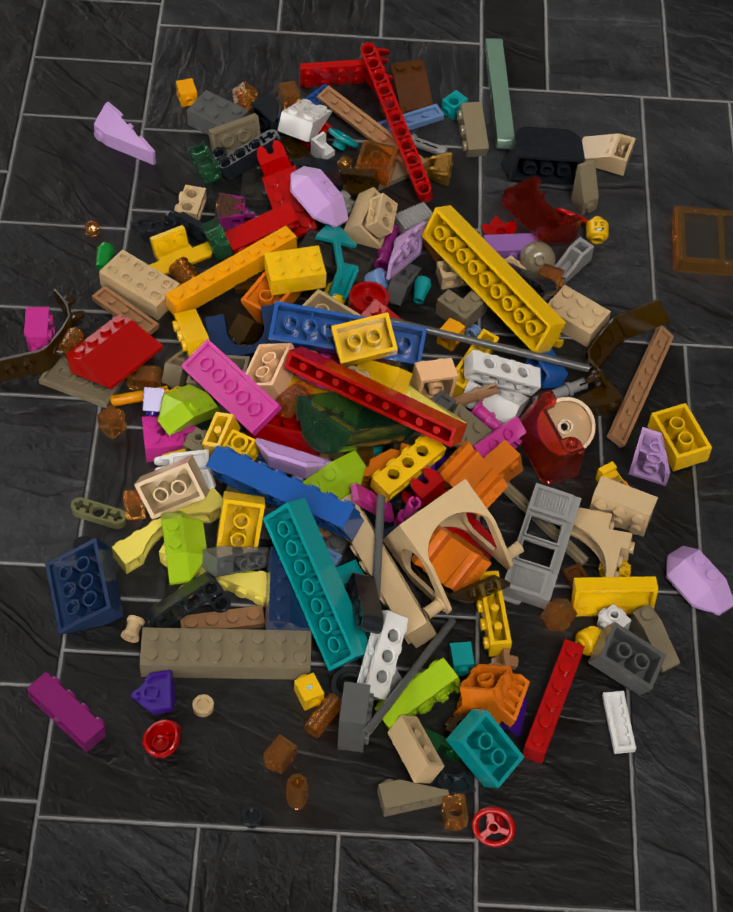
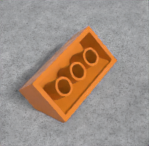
M264 271L242 297L241 303L257 322L264 325L261 306L275 304V301L293 304L303 291L271 296L266 272Z

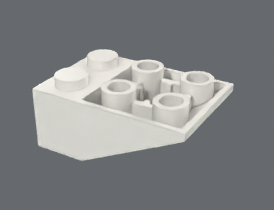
M302 99L282 111L278 131L310 142L319 133L331 115L332 110L327 109L324 105H315L310 100Z

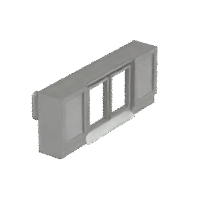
M536 483L517 542L522 546L525 540L555 551L550 567L519 558V555L512 559L513 567L508 569L505 580L509 581L511 586L502 590L504 601L516 605L524 602L547 610L582 498ZM531 517L562 526L558 542L554 543L527 534Z

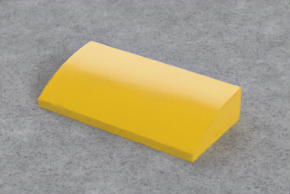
M656 576L574 578L571 617L598 616L603 608L606 607L608 609L612 604L624 610L627 616H631L633 611L648 604L654 609L658 594Z

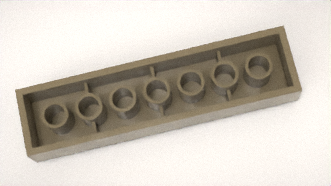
M143 627L140 653L141 677H147L153 672L172 670L174 678L296 680L303 674L309 675L311 671V631Z

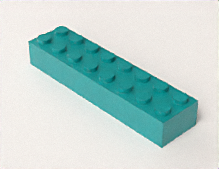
M302 498L287 502L262 519L328 671H332L363 657L368 640L364 631L357 630L352 603L306 499Z

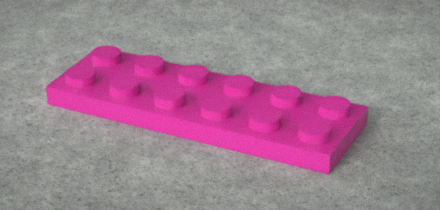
M208 339L181 365L230 414H234L235 418L254 436L282 409L271 396Z

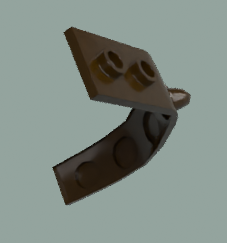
M53 289L58 306L68 316L66 321L51 341L42 349L0 358L1 382L46 372L62 356H66L71 351L68 348L70 343L74 339L80 338L83 334L80 330H75V325L85 316V311L74 312L70 310L71 305L76 301L75 296L67 298L62 296L56 289Z
M659 298L623 312L606 324L590 348L585 352V356L588 359L584 364L590 365L589 372H592L587 377L586 383L590 384L597 381V383L601 382L607 388H610L600 367L613 353V349L626 339L670 322Z
M411 560V569L415 570L421 577L420 579L431 589H434L428 574L422 567L415 565ZM491 575L453 593L444 587L443 589L448 601L452 599L464 604H470L511 585L509 581L496 575Z

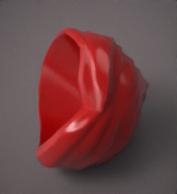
M172 720L155 722L146 730L142 738V745L146 752L156 758H166L171 755L180 744L181 726Z

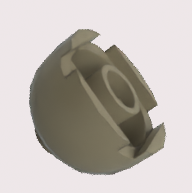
M540 241L528 243L523 247L519 255L520 264L528 271L541 276L550 273L556 261L552 248Z

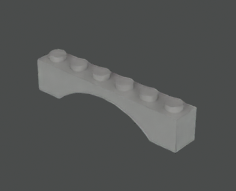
M579 237L568 247L551 272L544 277L553 280L558 291L591 261L594 246ZM551 296L542 299L547 301Z

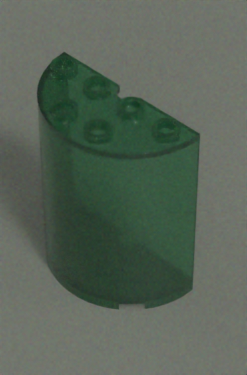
M336 392L300 395L297 397L296 418L301 423L303 430L301 434L311 448L323 454L399 444L410 438L415 431Z

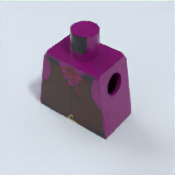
M217 193L215 230L232 229L245 223V218L256 217V208L246 207L244 197Z

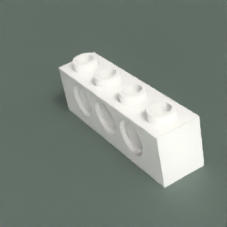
M472 350L464 359L465 379L487 385L496 382L499 388L532 396L541 388L540 368L505 359L497 355L483 353L479 350Z
M382 610L384 618L382 631L380 634L370 633L357 683L370 684V693H374L373 700L386 701L390 693L392 677L396 672L397 659L402 650L403 637L407 632L408 618L388 610Z

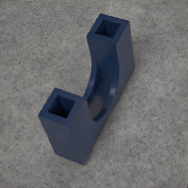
M275 304L261 306L264 332L257 343L246 347L234 344L228 334V323L224 314L205 318L209 340L225 355L250 356V358H253L259 344H274L269 343L268 337Z

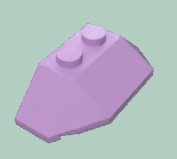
M303 166L290 174L291 193L313 219L328 224L333 228L348 221L343 195L321 169Z
M256 438L255 441L266 464L270 468H273L274 471L277 468L292 474V477L295 476L302 481L303 478H309L332 462L331 460L261 438Z
M681 546L667 555L666 578L692 607L713 612L718 616L733 607V596L726 578L699 549Z

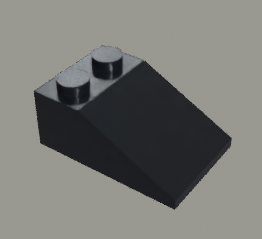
M309 156L292 160V165H295L297 170L303 166L321 169L339 191H342L344 185L341 175L342 162Z

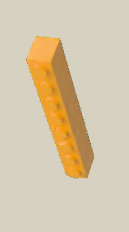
M287 226L282 227L165 294L167 309L173 316L174 313L197 309L235 287V285L265 270L264 253L297 249V236Z

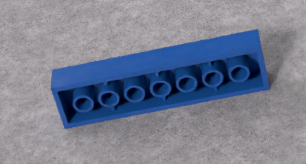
M275 301L268 339L269 343H292L296 348L302 346L308 350L337 355L331 326L367 317ZM391 322L398 348L397 355L373 361L413 369L414 364L422 359L427 328Z
M217 445L205 465L218 481L249 495L265 497V502L278 508L287 502L305 498L317 526L352 542L364 522L360 511L355 508L356 505L351 501L345 499L343 502L331 492L325 494L313 484L305 485L301 479L295 476L290 478L286 476L285 472L277 468L274 471L262 461L256 463L246 454L238 455L235 450L228 446L223 448Z

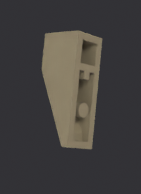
M593 159L577 166L571 202L581 215L593 212L598 204L599 195L595 161Z
M181 350L165 362L162 383L173 388L175 386L181 387L187 382L188 373L181 367L189 358L187 352Z
M648 604L633 611L630 618V627L636 636L666 654L660 669L663 673L679 665V658L665 627L652 606Z
M388 779L378 784L377 793L384 817L448 803L449 792L445 789L400 779L395 781Z

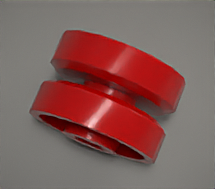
M359 282L350 290L348 307L360 315L375 299L388 307V291L376 282Z

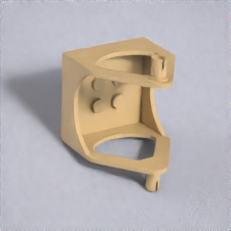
M466 479L401 523L383 539V542L410 580L433 601L422 608L424 615L429 620L440 611L446 614L452 611L448 598L428 556L429 541L438 525L464 530L506 569H511L513 567L512 559L524 552L523 547L517 541L508 548L506 547L495 519ZM466 513L479 514L485 518L497 548L474 530L467 519ZM412 553L418 556L423 563L435 592L412 571Z

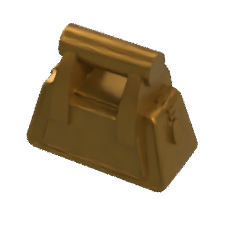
M447 152L425 158L428 164L424 169L428 178L434 182L449 186L453 168V153Z

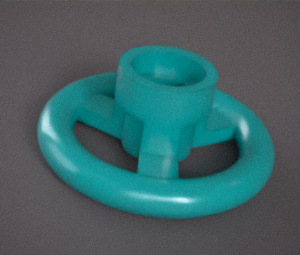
M335 128L328 129V132L335 137L332 145L344 151L346 145L354 148L359 146L354 139Z

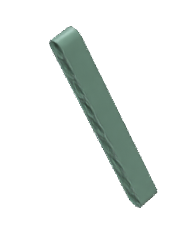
M486 38L485 57L496 149H510L514 138V128L502 38Z

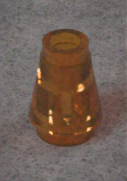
M77 327L69 328L59 344V349L63 353H68L75 346L83 342V332Z

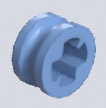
M472 324L465 330V334L477 338L482 330L478 325Z

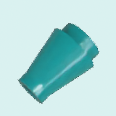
M418 276L414 280L413 302L416 304L424 303V299L432 286L431 280L428 277Z

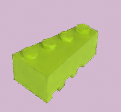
M444 658L433 661L427 670L423 673H417L382 721L390 730L401 715L416 716L418 713L425 714L429 712L434 703L447 701L450 693L454 691L457 694L460 693L461 683L459 677ZM380 700L377 703V706L374 708L376 712L385 701Z

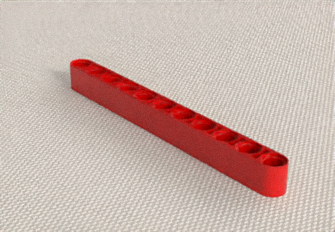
M371 42L364 43L361 46L363 62L418 200L428 203L433 198L430 181L377 49Z

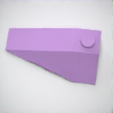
M109 102L105 103L94 123L95 138L113 149L152 165L156 164L155 150L142 136L138 137L136 135L133 125L131 123L127 124L122 119L123 114Z
M423 221L395 238L386 279L390 280L421 255L424 239L422 234L427 222Z
M642 427L629 475L666 486L670 475V468L662 433Z

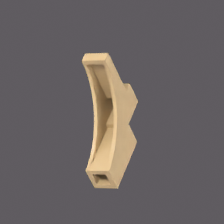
M579 508L571 536L585 543L597 555L604 569L605 577H619L620 572L617 571V568H622L623 561H628L629 553L633 554L635 542H632L633 533L614 530L615 522H611V513Z

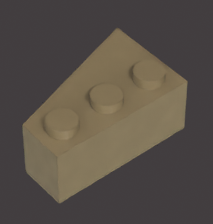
M482 101L461 103L460 109L457 110V122L462 138V150L465 151L466 157L487 156L489 144Z

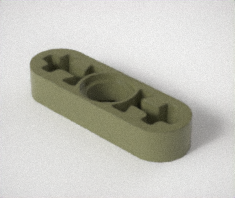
M82 497L75 498L71 502L72 514L77 518L113 529H121L127 523L126 513L122 509ZM81 505L84 506V508H80V510H77V507L79 508ZM96 510L104 511V514L100 517L93 515Z

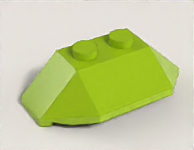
M188 384L162 396L158 422L167 434L171 436L213 418L215 413L220 411L207 392Z
M353 450L304 480L303 484L308 486L313 484L320 488L321 492L325 494L331 492L341 500L351 494L350 485L354 483L362 485L366 465L358 452Z
M182 511L160 513L170 585L189 583L202 567L203 550L207 549L203 521Z

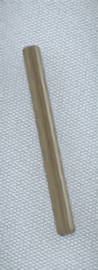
M506 481L508 487L503 492L526 513L530 501L509 481ZM531 517L556 543L558 542L561 531L553 523ZM569 539L565 552L583 566L588 561V556Z

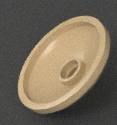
M561 397L547 404L540 414L538 421L540 437L550 450L558 454L571 455L584 450L591 443L595 434L596 424L592 411L585 403L576 398ZM562 424L566 425L565 431L561 429Z

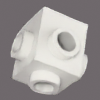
M612 604L608 609L605 607L599 612L596 626L603 629L616 622L628 630L631 619L624 610Z

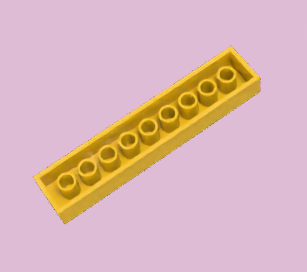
M451 205L436 207L422 237L531 351L538 353L550 351L566 322Z

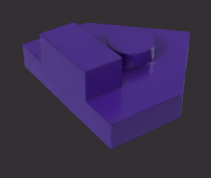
M172 670L150 673L139 689H135L130 695L132 699L153 715L174 711V705H176V686L173 683Z

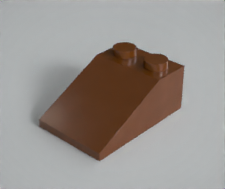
M422 59L390 64L389 75L394 77L390 84L393 86L392 89L399 106L406 107V113L433 105L427 72Z

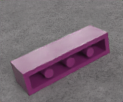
M45 672L27 688L29 698L86 753L106 736V725L103 720L98 716L95 718L85 703L80 704L71 690H65L56 676L51 677Z

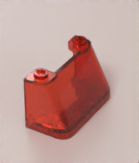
M537 176L504 190L502 197L503 206L531 231L539 241L546 244L570 243L576 239L582 218L577 213L572 216L568 214L562 217L544 200L545 192L540 191L539 184H541V180Z
M552 389L540 393L519 419L527 432L519 438L522 440L520 444L539 480L548 485L579 476L585 452L581 441L576 437L562 439L547 411L554 408L557 401Z

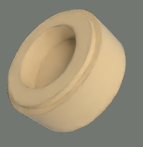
M205 694L198 695L192 703L194 713L199 717L209 716L214 710L213 699Z

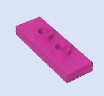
M514 416L472 447L484 458L502 441L506 440L511 444L527 432L518 416Z
M358 483L350 485L353 503L376 516L377 495ZM385 502L384 521L387 523L395 521L390 502Z

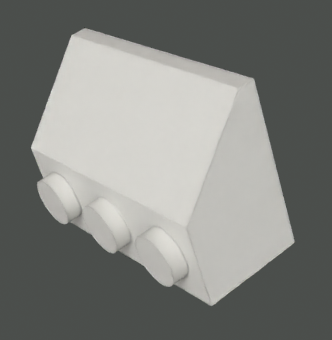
M469 380L464 393L474 390L477 386L480 388L487 384ZM500 388L498 389L499 394L486 397L482 401L483 406L490 412H494L495 418L504 424L514 416L519 418L530 398L521 393ZM478 400L465 406L474 409L480 401Z

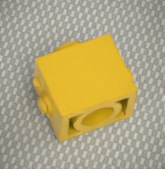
M232 429L223 444V447L228 446L232 448L238 455L242 453L252 458V461H255L260 453L255 443L256 439Z

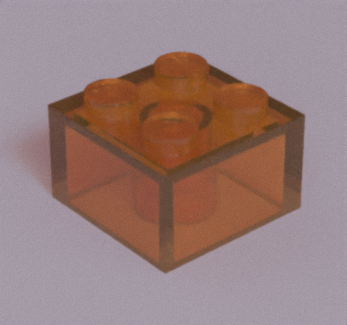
M365 139L356 162V169L377 171L380 184L389 186L397 164L399 147Z

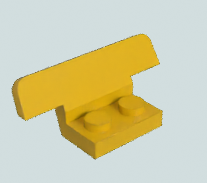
M183 225L150 237L153 254L157 262L150 264V266L165 275L212 256V249L208 242L193 248L191 247Z

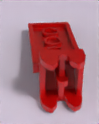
M376 48L379 57L390 54V51L386 48ZM380 57L383 65L389 62L388 58ZM363 59L300 64L299 88L322 86L323 84L339 86L345 84L358 85L367 82L375 92ZM387 74L389 81H393L394 77Z
M274 140L272 146L274 151L272 154H268L264 147L259 146L257 158L265 175L262 180L272 209L290 202L300 223V227L293 232L297 238L318 231L315 220L291 193L290 174L296 171L297 168L295 165H292L282 143Z
M425 467L423 469L424 477L428 481L427 484L415 478H412L410 481V486L415 493L413 500H415V497L421 500V506L417 512L447 492L445 491L444 479L432 468ZM403 491L401 498L406 506L408 500L413 495ZM466 513L467 519L474 530L497 548L492 535L471 513ZM444 527L450 532L458 534L467 542H469L477 549L482 551L483 555L486 556L489 560L492 558V556L486 550H484L476 541H474L471 538V536L464 530L453 527Z

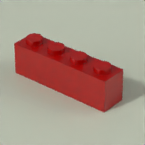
M287 202L224 233L235 255L284 226H287L294 232L300 227V223L290 202Z

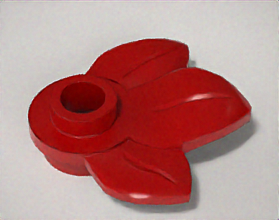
M497 216L491 220L490 224H482V231L486 235L514 234L517 228L515 221L505 224Z

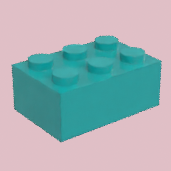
M472 709L446 739L484 787L499 788L524 758L523 754L491 714L484 709Z

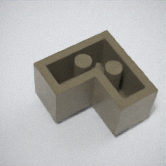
M448 289L437 299L435 314L446 321L449 318L459 321L465 326L466 330L487 312L488 305L474 290L464 298H461Z

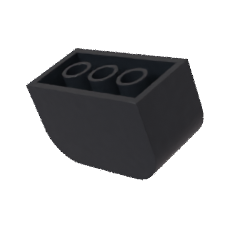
M531 126L519 128L515 132L507 158L509 180L574 184L577 166L585 162L581 138L573 131L567 129Z

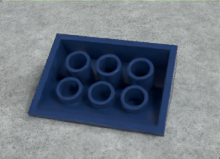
M94 538L45 563L58 633L60 635L107 625L124 616L110 547Z
M271 546L267 558L265 630L311 631L275 547Z

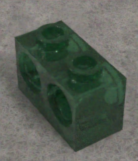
M204 141L188 148L191 162L206 185L222 178L220 165Z
M214 218L201 225L217 261L234 254L218 218Z

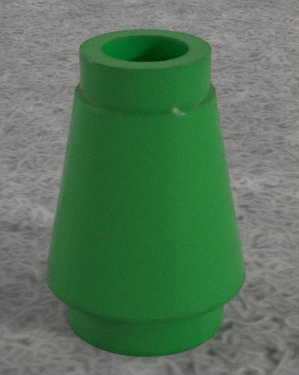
M103 242L97 247L96 269L101 270L111 261L115 254L113 245Z

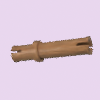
M496 382L480 388L477 386L472 391L452 398L456 400V404L460 403L463 406L478 400L484 401L483 399L499 394Z

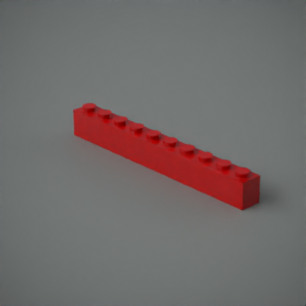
M302 346L289 350L285 365L286 369L449 447L462 442L467 427L466 423Z

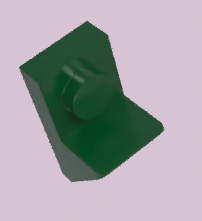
M426 728L424 729L438 755L440 753L448 760L460 761L461 758L446 741V737Z

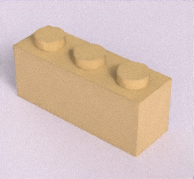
M401 715L387 733L414 783L431 784L444 768V764L418 717Z

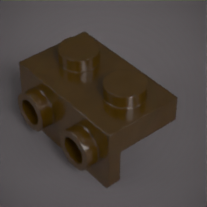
M353 167L342 168L341 175L344 181L342 190L350 195L357 196L359 193L372 187L378 191L380 182L377 171Z

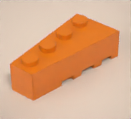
M506 440L502 441L483 458L496 470L499 476L503 477L505 482L510 481L523 471L521 454Z

